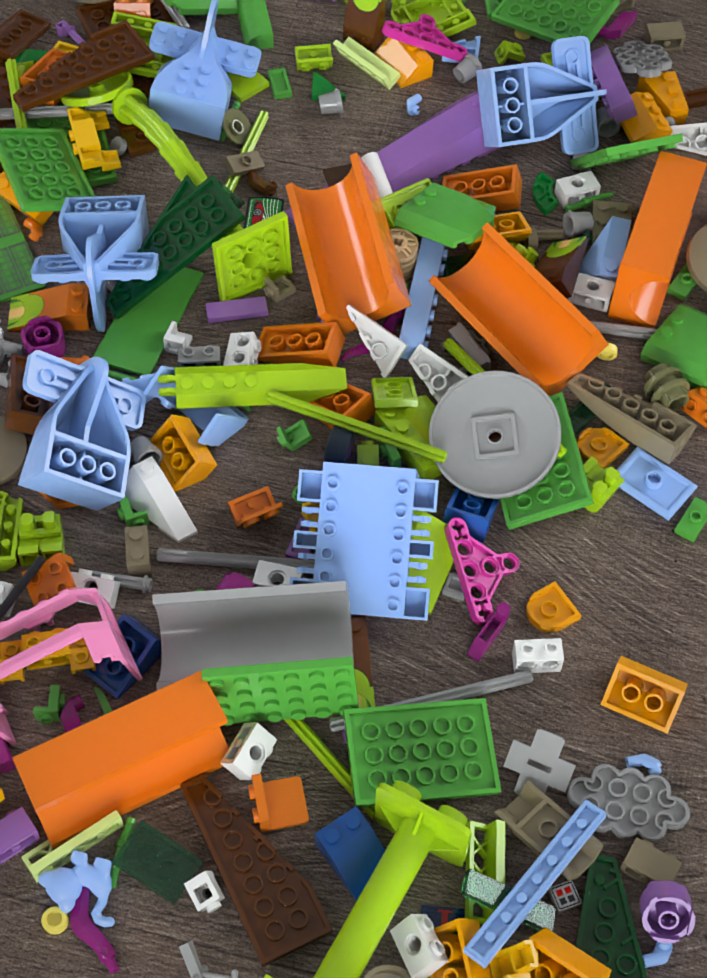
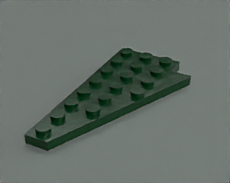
M188 175L184 177L145 238L141 248L137 251L140 253L154 252L158 254L159 266L157 275L148 281L141 279L119 280L105 301L117 319L212 246V243L220 240L246 219L213 175L199 186H196Z
M599 854L595 862L587 869L575 947L611 969L609 978H648L617 859Z

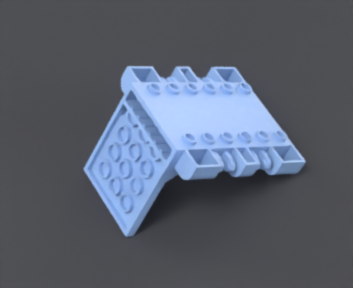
M323 462V471L300 469L297 501L320 503L319 508L302 507V512L308 514L319 513L318 522L310 520L301 521V526L315 527L318 530L317 532L294 530L293 548L316 550L315 554L298 553V558L304 560L315 559L314 568L297 567V572L314 574L313 579L290 577V585L346 581L349 586L351 614L427 621L430 589L407 586L408 582L426 583V578L422 576L408 577L409 567L422 570L427 569V563L409 562L410 558L433 559V541L411 540L412 536L430 537L429 531L412 530L413 521L420 523L431 522V517L415 516L413 513L414 511H437L439 480L420 479L416 469Z

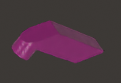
M638 11L622 12L609 27L603 26L598 35L605 39L620 38L636 21Z
M502 602L497 605L494 614L474 639L467 656L476 662L480 661L503 630L510 614V606L507 603Z
M80 694L67 701L60 715L66 732L82 725L76 712L85 708Z

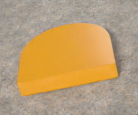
M589 427L579 435L577 442L581 458L587 461L592 456L598 460V465L603 469H606L629 446L628 442L605 427Z
M556 581L534 592L526 606V615L529 622L536 629L543 632H558L580 620L582 616Z

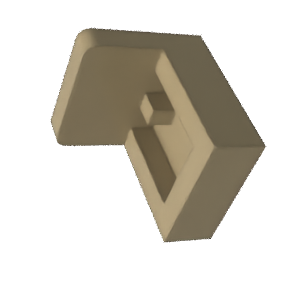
M285 275L273 281L269 277L264 278V293L268 298L271 297L275 303L296 292V287Z

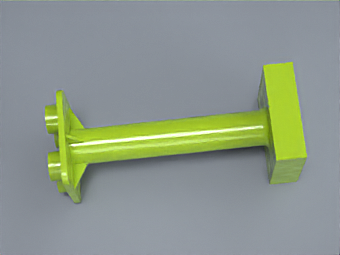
M395 781L393 786L386 783L378 785L375 797L374 819L379 825L395 834L313 978H360L428 853L430 852L455 866H463L472 835L471 830L466 827L468 819L464 814L448 805H441L437 811L420 802L422 798L421 793L406 782ZM266 974L264 978H273V977H271V976H269V975Z

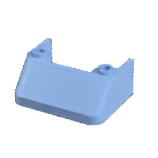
M161 365L143 394L159 398L161 400L160 403L167 409H176V396L159 395L158 390L160 388H175V383L158 382V376H175L173 367ZM237 407L179 409L203 430L198 442L211 447L220 446L243 428L249 420Z

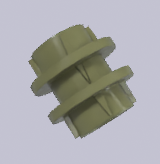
M669 363L659 364L646 373L644 377L646 382L644 394L651 398V404L655 401L676 412L688 403L690 384L686 379L682 378V372L678 368L671 367Z

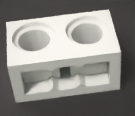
M254 331L230 334L223 366L258 364L257 358L261 351V341L257 339Z
M561 638L514 640L512 649L514 673L530 670L532 673L561 672L564 662Z

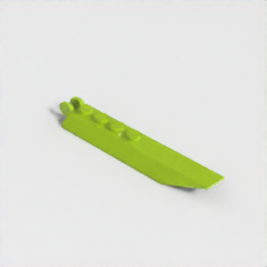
M306 363L174 367L175 376H158V382L175 383V388H160L158 391L160 396H176V409L275 405L266 401L267 393L270 390L309 403L347 389L346 368Z

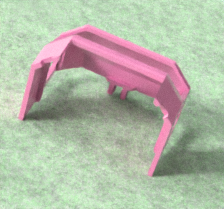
M73 587L62 590L57 596L49 600L40 601L35 607L21 611L15 617L0 622V640L22 629L41 631V624L54 625L53 617L55 613L79 600L97 605L103 620L78 623L1 662L0 679L84 638L95 663H100L102 658L110 657L112 661L120 660L138 682L143 680L110 604L97 588ZM0 702V737L13 746L17 742L6 717L9 712Z

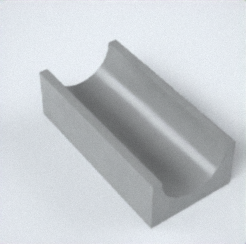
M346 581L152 595L153 605L156 608L159 620L162 652L160 678L156 682L157 690L207 668L352 656L354 664L349 586Z

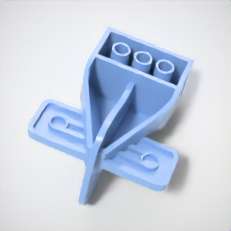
M212 0L203 32L166 22L155 24L149 48L154 52L175 59L160 67L150 89L148 107L154 109L161 119L167 122L173 129L219 141L223 129L224 115L228 110L232 91V82L226 72L250 78L256 76L262 52L254 46L217 37L215 22L219 0Z
M577 36L555 40L551 45L553 66L531 62L476 70L484 147H504L548 139L557 132H560L561 149L566 155L593 152L598 148L596 102L599 95L607 94V90H597V85H594L590 43L587 37Z
M145 195L66 197L59 215V228L63 251L67 254L39 256L34 260L31 268L32 280L39 284L85 281L89 288L94 323L98 332H104L106 329L105 282L107 280L130 281L131 279H141L148 281L157 275L159 266L158 254L154 252H137L149 234Z
M40 350L29 354L23 377V388L27 393L51 401L54 405L42 417L35 430L18 485L95 511H99L124 499L131 455L127 430L135 431L143 424L146 404L144 392L108 377V362L101 357H92L77 365Z

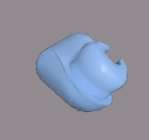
M415 94L406 101L407 113L411 116L418 115L420 112L417 110L419 106L416 105L422 101L420 94Z
M639 754L625 757L627 768L644 766L648 768L650 775H659L662 772L660 768L662 766L661 762L652 756Z
M657 941L653 953L642 955L645 968L667 963L673 949L672 943Z

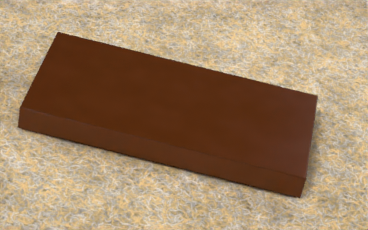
M20 9L0 26V57L6 60L9 58L15 59L51 28V22Z

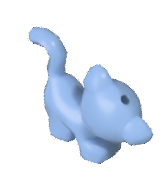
M73 850L71 854L73 868L59 867L53 871L42 872L39 875L38 882L46 888L47 894L54 902L58 903L62 912L68 913L73 909L76 899L81 894L82 887L85 886L98 898L91 912L94 923L102 927H112L115 924L113 917H105L101 913L107 905L108 896L112 890V879L110 876L111 861L96 857L94 863L90 864L87 862L88 854Z

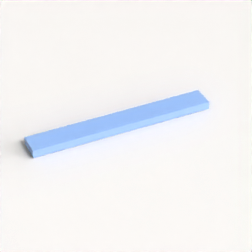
M585 799L464 947L463 953L485 969L603 822L607 813Z

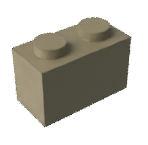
M681 21L646 24L643 38L645 44L660 45L663 47V51L682 50L686 34Z
M147 525L124 527L126 563L129 576L144 578L145 575H148L151 578V550Z
M636 837L619 870L647 886L651 881H674L682 862L678 861L677 857L673 854L658 850L650 841Z

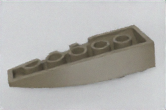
M582 373L576 374L566 385L595 415L612 429L668 465L680 454L697 426L695 423L654 401L651 404L643 401V397L637 394L633 397L622 393L623 389L616 386L609 388L604 386L603 381Z

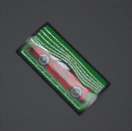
M249 197L243 229L282 212L284 200L274 197Z

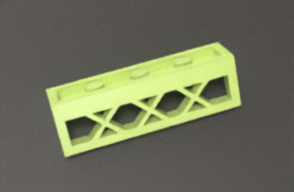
M348 37L343 44L337 39L333 42L342 56L389 90L401 77L398 71L352 38Z
M115 810L55 850L52 849L49 840H46L21 858L38 883V877L42 872L53 871L70 862L73 850L85 852L124 826L122 818L117 810ZM37 854L46 855L33 864L29 861Z

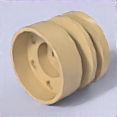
M399 228L390 229L403 277L406 281L414 275L419 243L417 237L410 231Z

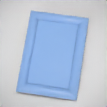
M638 446L616 469L620 472V477L624 479L623 484L619 488L668 521L698 487Z

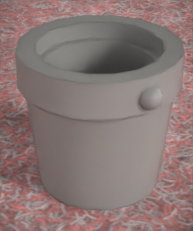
M468 53L453 69V74L460 83L464 84L476 76V70H482V65L473 54Z
M335 88L333 92L318 96L321 114L338 113L342 115L344 113L339 89Z
M601 107L596 111L598 135L604 138L616 135L621 124H616L614 118H609L605 107Z
M568 210L563 216L564 232L572 239L579 234L593 229L594 220L590 212H573Z
M137 437L130 443L131 454L135 464L151 456L158 465L161 463L163 458L161 451L147 437Z

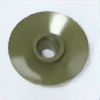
M235 108L229 109L224 115L223 129L232 142L237 145H244L251 130V124L243 112Z

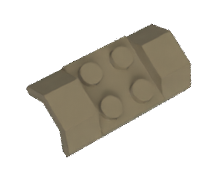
M529 780L525 783L519 796L506 808L497 809L494 812V815L501 821H505V824L513 831V834L538 856L571 817ZM591 835L561 874L568 880L577 879L595 862L604 844Z

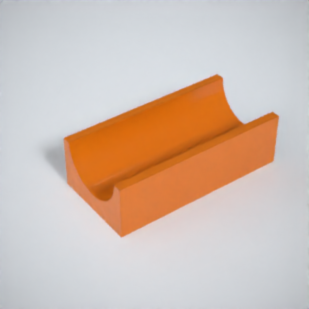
M660 151L619 267L608 318L639 327L655 329L692 217V209L707 166L706 162Z
M357 152L350 155L352 167L348 175L331 187L307 190L296 186L293 182L285 185L318 316L324 322H337L343 335L358 329L348 315L347 305H352L373 321L412 306L375 177Z
M487 222L482 227V243L473 258L456 273L442 278L433 275L428 281L519 375L536 383L548 396L557 394L567 385L568 381L580 373L609 344L600 331Z
M201 670L12 758L52 849L115 810H117L120 816H123L179 789L180 785L201 775L206 776L223 768L224 766L220 762L229 747L220 726L227 724L228 721L208 682L202 680Z

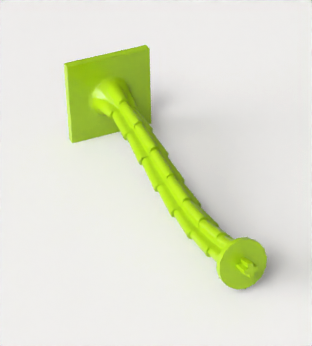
M127 87L116 94L112 102V113L115 118L122 124H134L142 130L145 136L159 149V153L174 169L175 175L181 182L186 175L191 178L196 186H199L207 179L199 162L194 160L183 140L177 137L170 125L164 122L154 109L148 107V100L142 91L138 88ZM284 211L245 229L239 224L223 236L221 240L212 243L220 301L237 300L263 288L264 278L266 277L273 281L282 275L288 276L292 274L288 215Z

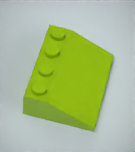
M427 395L418 396V407L380 408L375 411L374 426L381 427L385 425L386 429L390 432L430 445L429 426L436 406ZM396 447L401 459L410 469L417 470L420 479L433 480L442 475L435 461Z
M414 511L413 515L431 517V522L420 523L413 521L412 530L429 531L430 537L412 536L411 540L433 541V559L410 558L409 562L427 563V569L422 570L409 567L408 577L422 576L426 578V583L408 582L407 587L430 589L428 614L431 615L454 561L444 531L446 523L427 512Z

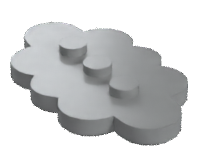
M631 40L625 42L623 46L612 50V57L615 59L616 65L620 66V71L624 73H637L641 77L653 78L660 76L661 71L672 68V60L669 58V53L663 51V47L660 45L645 44L643 41Z
M601 764L593 769L590 778L578 777L573 779L566 791L567 799L574 808L578 809L583 801L587 799L607 813L606 818L595 830L596 832L605 833L611 830L615 836L622 840H629L637 836L639 839L656 843L665 836L667 829H681L690 818L688 804L681 798L671 796V786L664 777L657 774L644 776L635 768L628 767L619 771L610 764Z

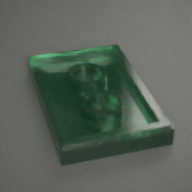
M143 820L139 822L112 860L113 865L174 906L186 890L184 883L194 878L204 863L203 860Z

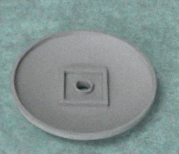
M486 371L462 379L442 396L431 417L429 444L448 452L444 463L436 461L435 463L444 477L455 487L477 497L489 499L507 498L529 490L539 483L550 471L560 449L561 424L552 400L536 383L511 372ZM498 432L502 437L498 442H492L489 439L491 433Z

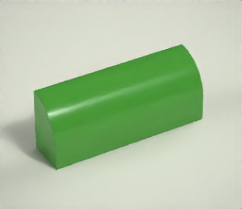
M237 0V16L244 44L258 49L274 48L273 31L265 0Z

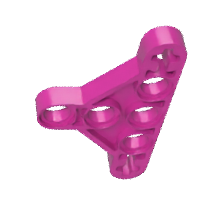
M422 14L419 21L399 24L394 21H385L382 28V33L389 38L460 62L468 52L464 46L451 42L435 27V19L427 14Z
M455 517L445 525V535L470 617L476 625L484 626L494 614L490 599L502 576L515 572L520 565L519 559L513 553L496 554L471 537L465 521ZM454 526L455 528H459L460 531L457 532V530H453L452 527ZM458 545L466 547L467 555L459 553ZM504 559H509L512 562V569L504 566ZM485 562H488L492 565L493 573H489L485 570ZM465 566H469L473 569V577L467 576L465 574ZM472 587H475L479 590L480 598H475L472 596ZM478 612L485 613L486 617L479 616Z

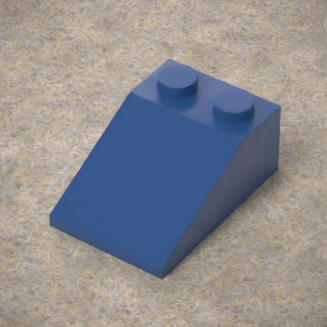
M456 487L446 507L443 522L447 524L455 517L463 519L467 524L470 536L478 542L484 543L500 498L477 497Z
M122 613L117 622L142 676L162 653L161 637L136 617ZM110 657L102 658L100 663H96V671H92V669L84 670L86 675L117 699L137 681L120 660L112 661Z
M355 806L315 833V845L354 900L357 901L385 852L372 827Z

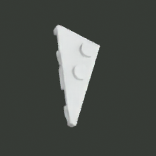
M347 305L348 315L358 328L359 335L366 348L370 350L373 361H376L382 373L380 374L383 378H388L408 344L352 305Z

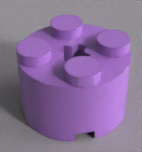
M673 881L649 882L639 901L643 927L650 934V937L658 942L676 943L686 934L688 936L695 926V914L688 890L684 885Z

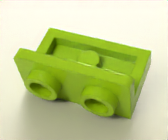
M331 44L295 47L297 70L310 71L316 68L326 70L333 67Z

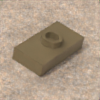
M257 150L228 156L224 159L231 177L244 175L249 171H261L265 167Z

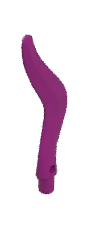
M406 308L388 315L382 327L394 335L396 326L403 318ZM363 343L345 352L340 360L345 362L352 357L369 354L370 350Z
M84 886L80 896L75 901V906L71 910V929L77 937L96 952L101 964H106L110 974H114L120 969L115 960L116 953L112 945L89 917L90 889Z

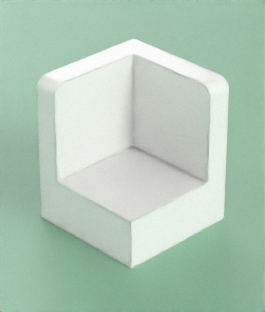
M175 321L171 322L163 341L165 351L178 355V348L190 346L193 337L192 335L179 332L177 322Z

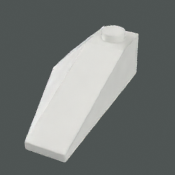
M707 123L670 126L672 129L670 136L681 133L683 136V142L676 143L677 147L675 148L707 156Z
M422 344L418 345L408 360L437 402L440 401L442 396L452 386L462 379L469 377Z
M151 456L133 465L128 471L125 496L129 500L131 509H135L137 512L146 510L148 519L177 543L198 533L153 457Z

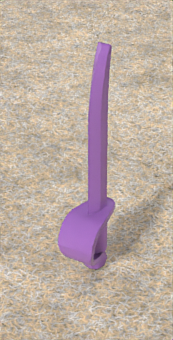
M61 20L55 25L59 37L70 35L78 45L84 41L76 32V27L69 25L65 20Z

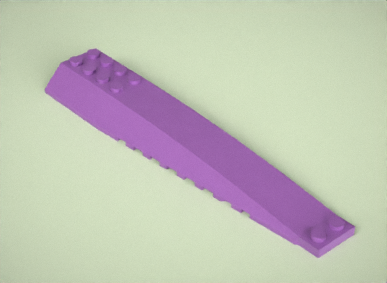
M478 90L450 104L377 153L394 193L426 178L435 180L439 178L440 174L446 171L449 173L454 170V167L461 164L464 166L470 163L471 159L475 157L479 159L501 147H484ZM290 208L284 212L288 215V221L296 228Z

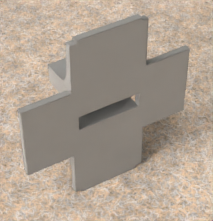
M537 729L531 746L515 739L513 740L504 767L520 773L514 789L516 794H520L528 780L544 794L548 785L566 792L576 765L559 758L565 743L563 737L544 729Z

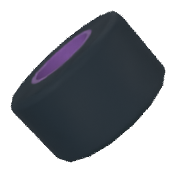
M334 426L327 441L324 461L347 464L354 446L355 433Z

